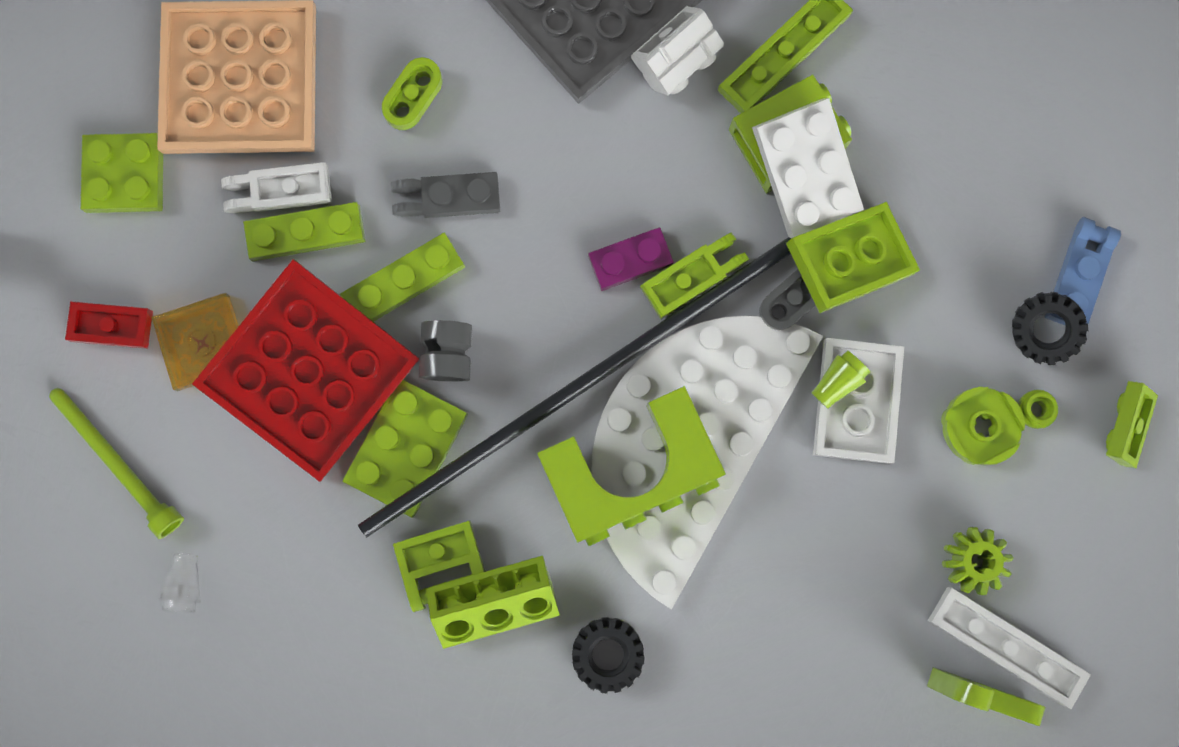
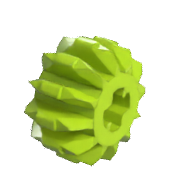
M968 527L966 535L961 532L953 534L957 546L945 545L943 547L946 553L952 554V560L942 561V566L944 568H954L948 580L951 583L961 581L960 590L962 592L970 593L975 589L978 595H987L989 586L995 590L1002 588V583L998 576L1010 577L1012 575L1011 571L1003 566L1004 562H1010L1014 557L1012 554L1001 553L1006 547L1007 542L1005 539L994 540V531L991 529H984L980 533L977 527ZM974 554L979 555V559H983L981 567H975L977 564L972 563V556Z

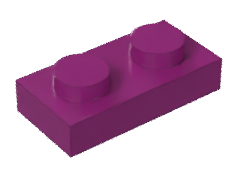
M660 227L588 253V258L601 291L670 267L674 263Z

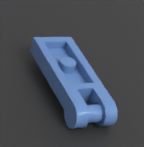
M1082 217L1075 227L1053 292L1066 295L1076 302L1083 310L1086 321L1089 324L1113 250L1120 240L1121 230L1110 226L1104 229L1096 226L1094 220ZM1088 240L1098 243L1096 252L1086 249ZM1047 313L1044 317L1065 325L1064 320L1057 314Z

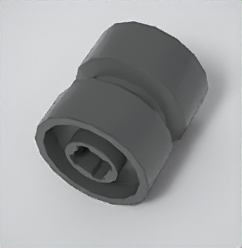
M443 320L424 321L421 323L420 345L426 348V353L420 355L419 359L420 379L446 382L470 380L471 359L465 354V351L471 348V324Z

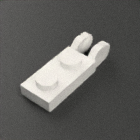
M324 162L249 171V174L234 175L221 179L222 189L237 191L250 188L251 197L224 201L223 207L226 213H246L253 210L261 212L332 203L329 166Z

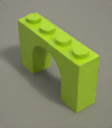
M685 386L652 400L646 405L665 447L666 466L657 485L643 495L620 497L604 490L593 478L574 436L537 453L577 543L585 540L589 547L610 537L607 529L622 523L626 530L647 520L644 512L659 506L663 513L684 503L681 495L695 489L698 496L720 486L717 479L726 475Z

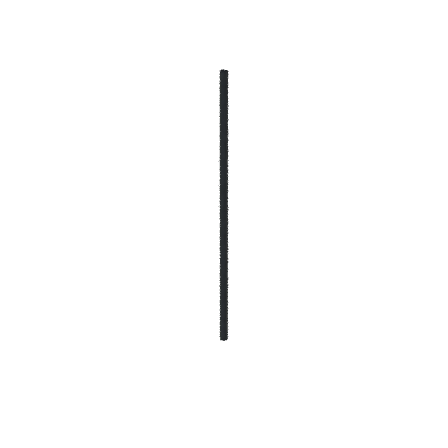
M786 238L359 523L358 527L366 538L780 262L791 254L786 245L791 238Z

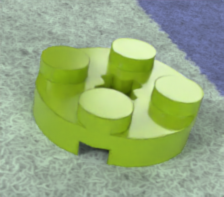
M975 387L958 394L949 403L941 416L943 436L948 447L957 457L971 465H993L1009 459L1018 450L1021 444L1019 441L1022 431L1025 430L1024 415L1018 403L1005 392H999L989 387ZM978 416L982 420L990 419L992 422V426L988 428L990 435L987 437L983 433H977L974 428L977 424L976 418Z

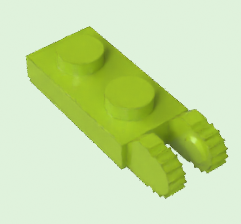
M732 232L709 246L703 245L640 285V289L660 319L665 318L726 279L728 274L750 260L744 252L735 255L727 263L720 266L713 256L733 245L736 238Z

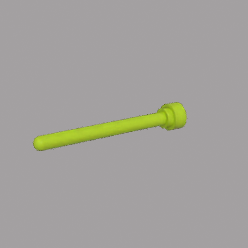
M55 388L51 390L49 398L148 514L146 516V519L149 521L147 527L157 539H162L177 529L184 521L183 516L174 506L169 507L166 503L161 504L63 389Z

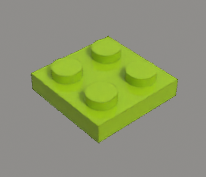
M158 133L82 135L80 209L86 213L163 211V154L157 150Z

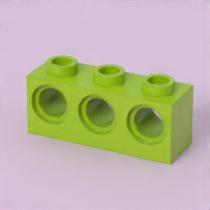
M543 555L426 588L430 620L443 649L560 616L553 584Z

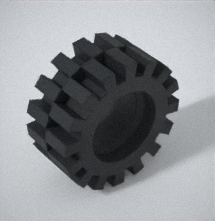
M1058 292L1037 293V296L1024 300V304L1015 311L1016 314L1012 320V334L1015 344L1026 358L1033 359L1035 363L1041 364L1044 362L1048 363V365H1056L1055 362L1059 361L1065 363L1069 361V357L1073 354L1076 356L1081 351L1080 347L1082 344L1085 345L1087 341L1086 333L1089 330L1086 316L1079 305L1066 295L1058 294ZM1047 313L1059 315L1064 320L1066 326L1064 335L1058 341L1052 343L1038 340L1033 333L1035 321L1041 315Z
M602 617V619L589 622L586 627L579 631L572 650V663L581 682H585L591 690L594 691L596 689L604 694H608L609 691L618 693L621 692L622 688L626 686L629 688L634 684L633 681L636 677L639 678L642 672L641 668L645 660L644 648L639 635L633 627L617 618ZM605 639L615 640L622 646L624 651L622 663L613 670L600 669L592 658L595 645Z

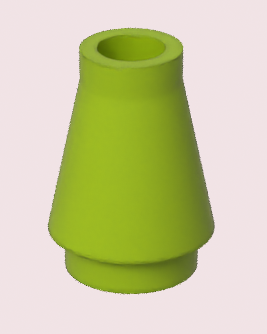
M847 350L842 356L837 354L823 378L811 393L829 409L835 402L866 383L864 378L870 373V370Z

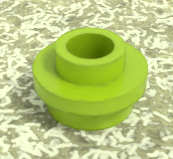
M1044 390L1029 391L1018 402L1024 415L1025 425L1030 428H1046L1057 418L1058 404L1055 398ZM1033 403L1041 406L1042 412L1039 417L1035 416L1031 411Z

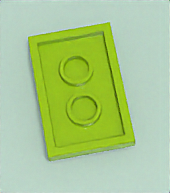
M887 202L793 237L786 243L819 313L898 282L920 271Z
M402 380L383 404L342 482L388 505L439 471L468 413ZM422 501L403 514L414 518Z

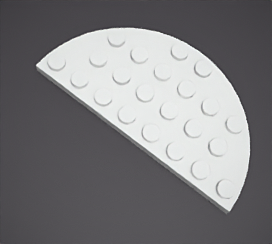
M758 316L723 317L704 321L668 336L652 347L634 363L612 392L603 410L592 451L591 474L604 490L620 497H636L649 492L657 485L665 470L666 451L646 405L648 402L683 386L687 389L726 475L717 479L720 486L698 496L694 489L681 495L684 503L662 513L659 506L644 512L647 520L625 530L623 524L620 523L607 529L610 537L606 539L625 570L652 597L671 610L822 340L823 335L797 324L785 330H775L768 327L762 318Z

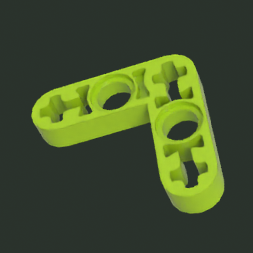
M932 667L927 687L958 702L987 712L990 709L1037 726L1041 725L1046 708L1035 702Z

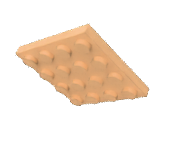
M314 1L161 2L157 150L162 154L315 152L316 5Z

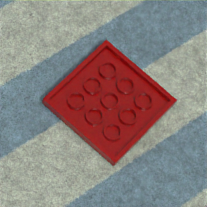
M292 259L194 380L192 385L321 482L420 358L298 261Z

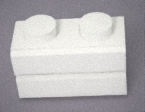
M686 6L631 55V59L639 71L643 73V77L654 91L665 95L676 94L688 85L689 81L687 78L697 69H705L716 60L715 53L724 46V43L717 31L713 29L711 21L702 9Z

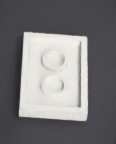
M829 98L820 99L752 127L788 237H796L864 210Z
M834 338L824 339L820 381L837 354L842 356L847 350L855 355L870 370V373L864 378L866 383L835 402L829 409L818 400L813 455L893 464L895 462L904 347Z

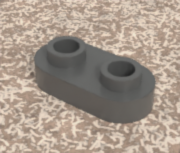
M798 269L767 295L760 305L759 316L772 329L785 330L790 328L815 306L810 293H804L801 290L800 284L804 280ZM774 306L782 307L785 312L784 318L778 319L774 317L772 308Z

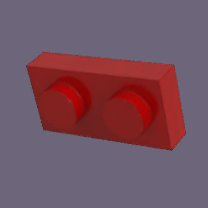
M70 301L65 340L75 343L148 349L153 311L148 308Z

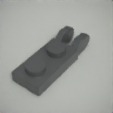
M497 172L421 177V180L400 179L391 182V192L393 193L422 192V203L401 202L392 205V213L397 217L424 216V218L500 212Z

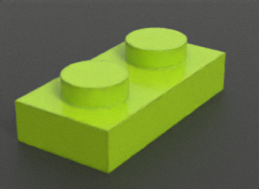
M1128 381L1125 392L1120 395L1117 402L1118 416L1114 429L1110 430L1106 439V456L1121 466L1135 469L1139 462L1158 395L1144 383Z

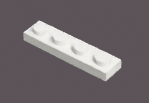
M951 587L946 588L928 619V622L1066 708L1072 709L1091 676L1090 673Z

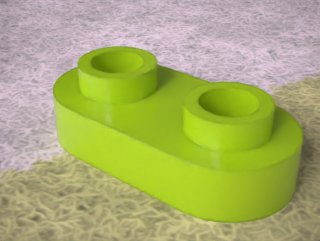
M424 57L411 60L384 97L382 113L391 127L398 130H407L414 127L440 91L443 79L438 65L433 60ZM426 76L430 78V82L425 86L417 84L421 77ZM407 107L409 108V113L403 117L397 116L398 109Z

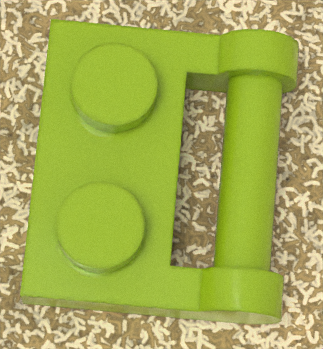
M471 520L393 543L409 604L413 612L424 610L426 608L425 605L428 604L426 588H420L417 578L468 562L472 574L454 580L486 572Z

